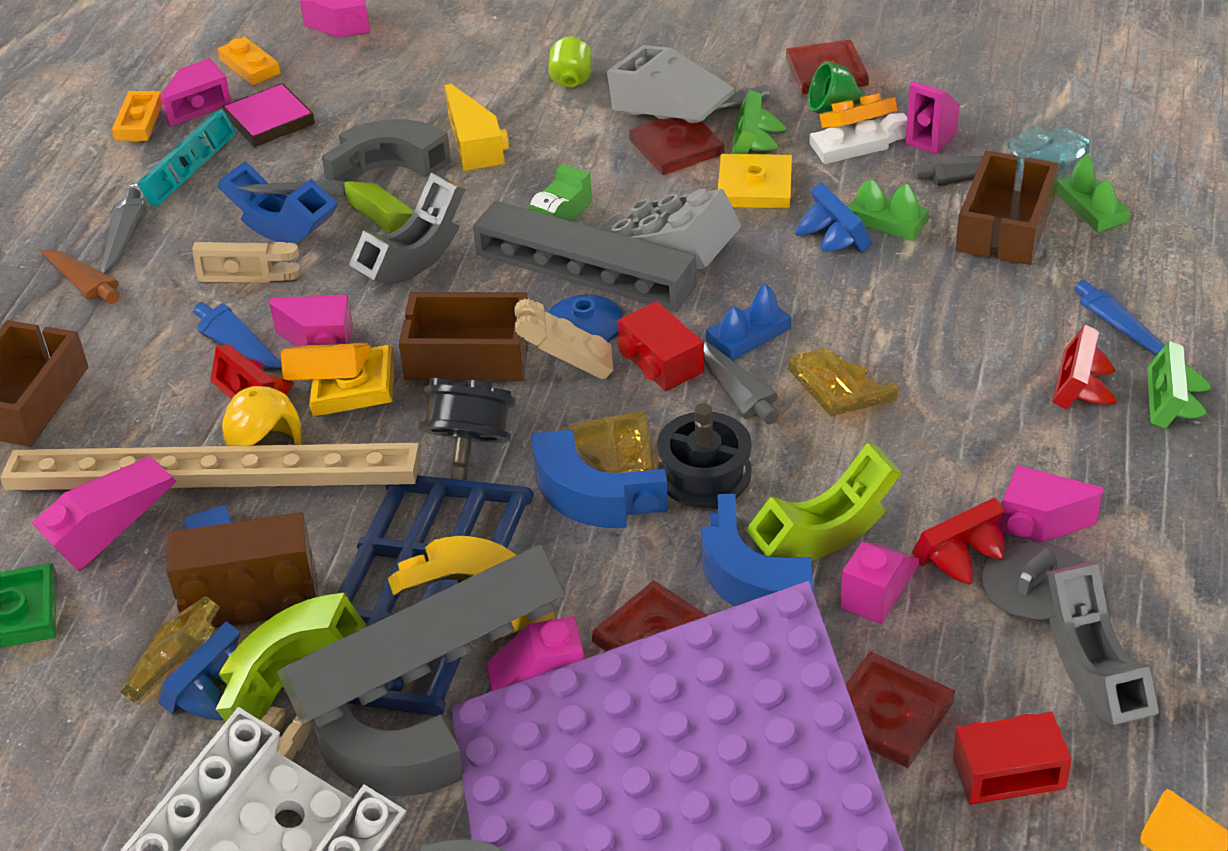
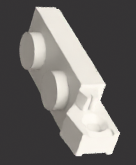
M904 113L888 114L885 118L863 120L837 128H827L824 131L811 133L810 145L824 164L887 150L890 143L906 138L907 117Z

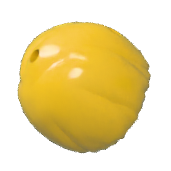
M263 386L245 388L238 392L226 407L222 420V434L227 446H253L265 437L269 431L286 433L294 439L295 445H301L302 433L298 413L290 399L281 391Z

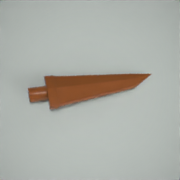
M39 250L86 299L102 298L109 304H114L118 301L119 292L115 289L118 288L119 282L115 278L109 277L61 251Z

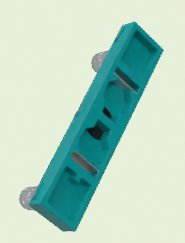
M224 110L215 111L200 126L191 128L189 136L138 182L129 184L128 189H138L141 196H145L151 207L159 206L236 134Z

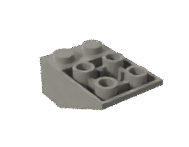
M642 45L607 71L612 110L626 111L629 115L650 114L656 115L659 119L674 117L685 119L689 123H697L705 120L711 112L722 106L727 99L735 94L734 87L673 48Z
M699 189L689 195L678 196V194H670L654 201H650L648 198L642 199L634 203L630 207L631 212L623 220L614 224L611 230L612 233L696 255V269L706 268L741 228V224L723 189L712 191Z

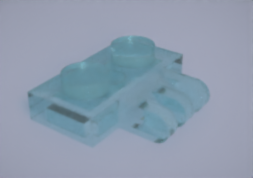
M1033 125L1026 131L1018 134L1017 137L1010 139L1007 142V147L1018 156L1017 169L1022 172L1026 157L1059 163V172L1089 153L1090 140L1063 126L1049 133Z

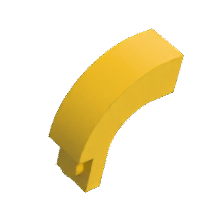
M471 536L445 537L436 539L425 547L429 558L428 562H426L424 555L399 562L398 567L400 571L391 575L388 581L394 596L438 581H464L516 556V554L502 545L482 538ZM554 612L531 623L527 614L511 621L515 631L505 636L520 632L528 624L552 620L555 618Z

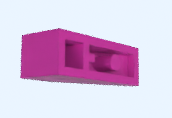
M149 456L65 492L40 514L32 524L80 572L177 481L158 462Z

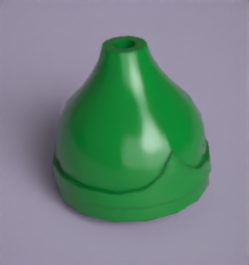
M826 61L819 66L812 78L808 93V106L811 111L821 114L833 111L832 104L853 100V105L859 104L860 97L866 94L858 87L848 68Z

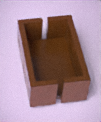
M985 150L959 213L956 251L990 257V254L994 253L997 254V259L1031 265L1055 199L1059 163L1026 157L1023 167L1021 191H1015L1018 156Z
M410 292L405 312L406 320L403 321L399 339L404 380L427 381L430 378H443L462 381H524L529 342L515 332V322H517L515 306L520 300L528 299V292Z
M7 320L0 328L1 442L32 447L89 367L78 332L46 326L42 331L47 345L46 349L39 325Z
M303 512L167 532L166 572L174 599H177V608L184 632L218 628L226 621L231 625L269 620L295 604L318 597L317 572Z

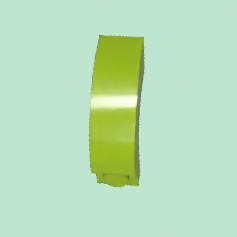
M867 442L844 474L830 489L813 499L803 502H789L771 496L746 528V532L766 556L775 558H811V561L817 560L848 546L867 532L883 516L887 510L880 502L902 475V472L879 446Z
M344 593L330 594L295 604L264 622L245 638L230 655L219 673L227 687L216 710L225 722L238 707L261 720L267 714V710L269 711L274 698L283 687L277 671L364 629L365 622Z

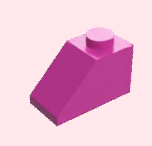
M300 0L305 26L336 37L370 33L365 0Z
M210 58L179 69L161 94L167 124L170 127L223 108L222 106L231 103L226 76Z
M913 81L909 87L906 144L938 154L957 134L960 104L945 91Z
M348 295L270 298L269 304L275 332L294 346L350 344L353 322Z
M1017 465L1002 500V507L1005 512L1000 519L999 525L1005 533L1038 542L1048 541L1096 525L1104 488Z
M861 542L842 571L840 608L883 624L918 567L919 558L879 543Z
M575 616L528 624L486 663L491 691L583 660V648Z

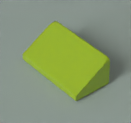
M344 183L347 203L389 234L402 227L414 212L376 183Z

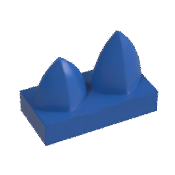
M822 182L810 191L816 203L801 218L795 232L796 235L815 233L831 226L822 240V251H834L853 245L862 253L873 245L863 222Z
M762 284L751 306L744 310L732 306L720 323L706 329V341L733 361L790 330L792 317L778 307L777 297L771 287Z
M226 621L163 682L158 703L171 714L181 707L191 714L203 718L224 720L216 710L222 695L209 678L214 676L223 680L219 673L230 655L238 647L237 643L240 632Z

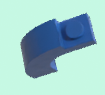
M246 161L221 178L217 186L243 211L241 221L261 236L275 242L297 243L325 223L333 215L338 205L312 179L289 196L283 194H257L235 188L268 183Z
M574 430L531 434L538 488L545 500L564 516L595 527L627 528L626 515L668 511L665 469L625 473L602 472L586 465L579 458L575 448Z
M718 494V512H709L710 526L701 527V557L704 573L720 597L735 607L809 581L814 595L811 558H775L759 554L750 549L741 540L737 531L735 494Z

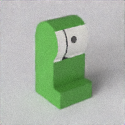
M562 164L555 171L556 179L544 192H539L533 197L528 210L572 221L592 203L591 177L589 172Z

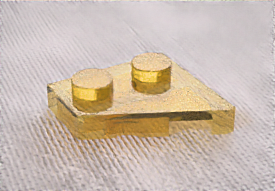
M825 348L790 356L788 370L830 417L897 400L900 388L897 384L889 381L884 386H881L866 378L867 369L855 363L847 362L841 356Z
M645 409L568 425V430H574L575 446L597 470L608 473L654 470L649 420Z
M205 596L162 624L119 692L133 703L140 699L193 647L197 649L207 641L215 628L211 621L220 607Z

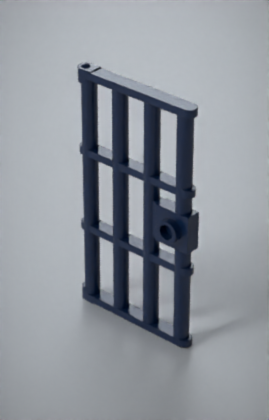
M417 475L416 484L386 485L387 493L366 535L361 537L357 543L358 552L337 594L344 593L352 604L375 555L397 558L389 577L395 572L400 571L398 567L399 562L419 555H424L426 561H429L425 549L428 544L424 543L445 496L467 498L450 537L471 535L485 501L508 503L492 539V542L508 549L525 506L529 505L533 500V490L524 486ZM405 493L427 494L406 541L383 539ZM388 579L372 611L356 609L366 624L364 628L395 614L392 613V610L400 594L393 596ZM443 580L429 584L422 600L462 581ZM442 655L426 695L401 692L405 683L402 676L385 683L389 693L363 706L431 716L442 715L446 707L445 696L462 657L447 663L444 655ZM358 697L347 702V704L362 706Z

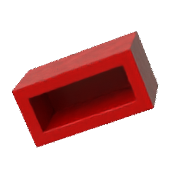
M653 302L618 319L619 338H617V346L624 358L634 362L648 380H653L665 392L704 373V342L659 302Z
M1053 712L1034 715L1021 714L1015 718L990 722L977 721L966 726L956 727L953 760L970 805L1067 788L1072 758Z

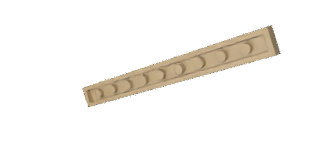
M419 443L12 450L0 480L4 490H72L151 456L177 481L171 488L416 484L422 454Z

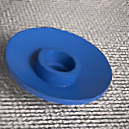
M590 294L576 295L563 299L556 303L548 312L558 318L567 319L574 326L592 335H598L607 342L619 334L618 319L623 317L620 307L615 302L602 296Z

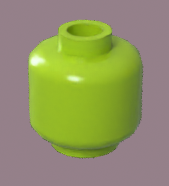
M569 36L556 41L551 46L548 73L554 82L564 87L572 88L584 84L590 78L592 52L590 46L577 37Z

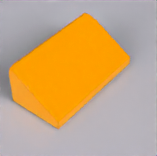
M368 343L305 345L283 349L281 351L283 378L285 380L357 377L371 351V346Z
M1166 789L1142 831L1140 842L1151 851H1228V830L1172 790Z

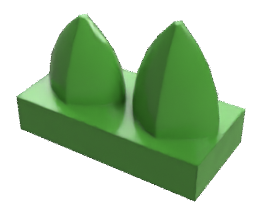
M749 89L736 115L731 154H748L749 150L764 152L778 148L777 143L768 133L786 131L787 128L772 113L761 108V93Z
M1086 154L1078 161L1072 176L1057 181L1055 193L1096 232L1129 221L1130 209L1116 197L1112 183L1109 180L1100 182L1096 179L1094 166L1089 155Z
M870 179L860 186L856 197L848 205V208L863 222L865 227L910 241H914L929 220V209L919 206L917 197L908 183L899 187L893 197L890 198L884 196L879 185L873 179Z
M1168 341L1147 367L1150 423L1164 429L1168 427L1175 417L1197 418L1205 415L1206 410L1189 392H1201L1211 388L1197 371L1185 364L1183 346Z

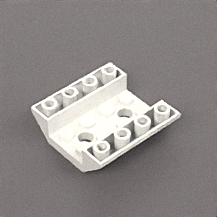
M238 707L120 851H380L405 816L406 810L366 785L362 786L353 799L278 753L277 747L280 732ZM283 810H292L301 816L303 822L297 827L286 828L276 821L275 815Z

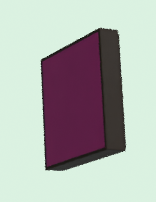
M283 83L222 106L229 121L254 147L315 123L313 112Z

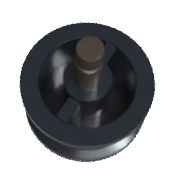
M430 378L429 385L424 386L423 394L429 397L426 420L419 422L418 429L429 434L455 439L450 479L467 480V466L469 465L472 442H510L511 434L505 431L508 408L515 406L516 399L511 396V391L492 388V383L479 380H467L465 387L456 386L453 380Z
M700 403L696 405L695 412L679 416L670 421L661 430L657 439V454L660 460L658 469H665L667 495L687 506L710 507L713 509H718V494H735L736 499L740 497L748 488L752 474L749 460L752 451V441L745 426L728 415L712 412L711 405L707 403Z

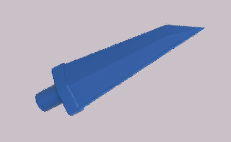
M1081 280L1076 285L1074 291L1082 297L1080 304L1086 309H1090L1155 355L1165 346L1164 343L1116 300L1115 296L1109 291L1097 290L1086 280Z
M200 302L194 307V314L202 320L196 328L200 334L213 339L221 345L230 344L246 358L263 363L264 369H282V363L244 325L227 305L221 304L212 309L204 302Z

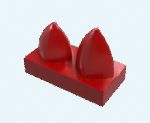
M1084 324L1064 349L1052 402L1066 410L1076 398L1094 404L1117 403V399L1109 388L1099 378L1094 376L1112 374L1116 370L1108 357L1096 347L1099 331Z
M230 344L216 346L210 381L231 399L241 390L253 386L270 387L286 394L294 385V382L291 380H285L277 376H268L263 372L265 368L263 363L246 358Z
M995 497L923 531L912 554L914 557L919 558L921 567L933 562L951 578L970 585L973 579V565L965 545L970 544L983 555L1001 560L1005 552V539L998 522L1005 510Z

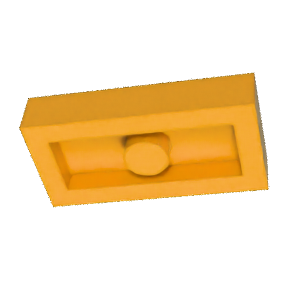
M247 37L233 39L228 44L217 48L219 59L252 86L281 74L279 62Z
M128 91L112 127L114 141L136 143L149 140L163 105L161 91Z
M880 93L861 96L859 104L853 105V100L832 104L833 111L819 115L822 128L844 126L898 111L896 97L881 99Z

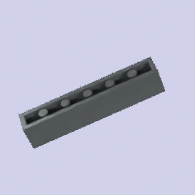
M494 201L473 225L476 255L643 303L651 304L657 301L665 309L678 312L697 285L696 255L506 203Z
M541 544L286 665L277 671V674L301 724L314 719L317 726L320 727L345 715L341 705L357 697L363 706L389 693L385 686L387 682L402 676L404 683L407 684L432 672L428 662L444 655L447 663H450L474 651L470 642L483 635H486L490 643L515 631L511 621L527 614L531 623L555 611L552 601L564 596L565 593Z

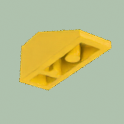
M444 85L448 116L463 171L505 165L503 150H509L506 129H500L494 114L454 85Z

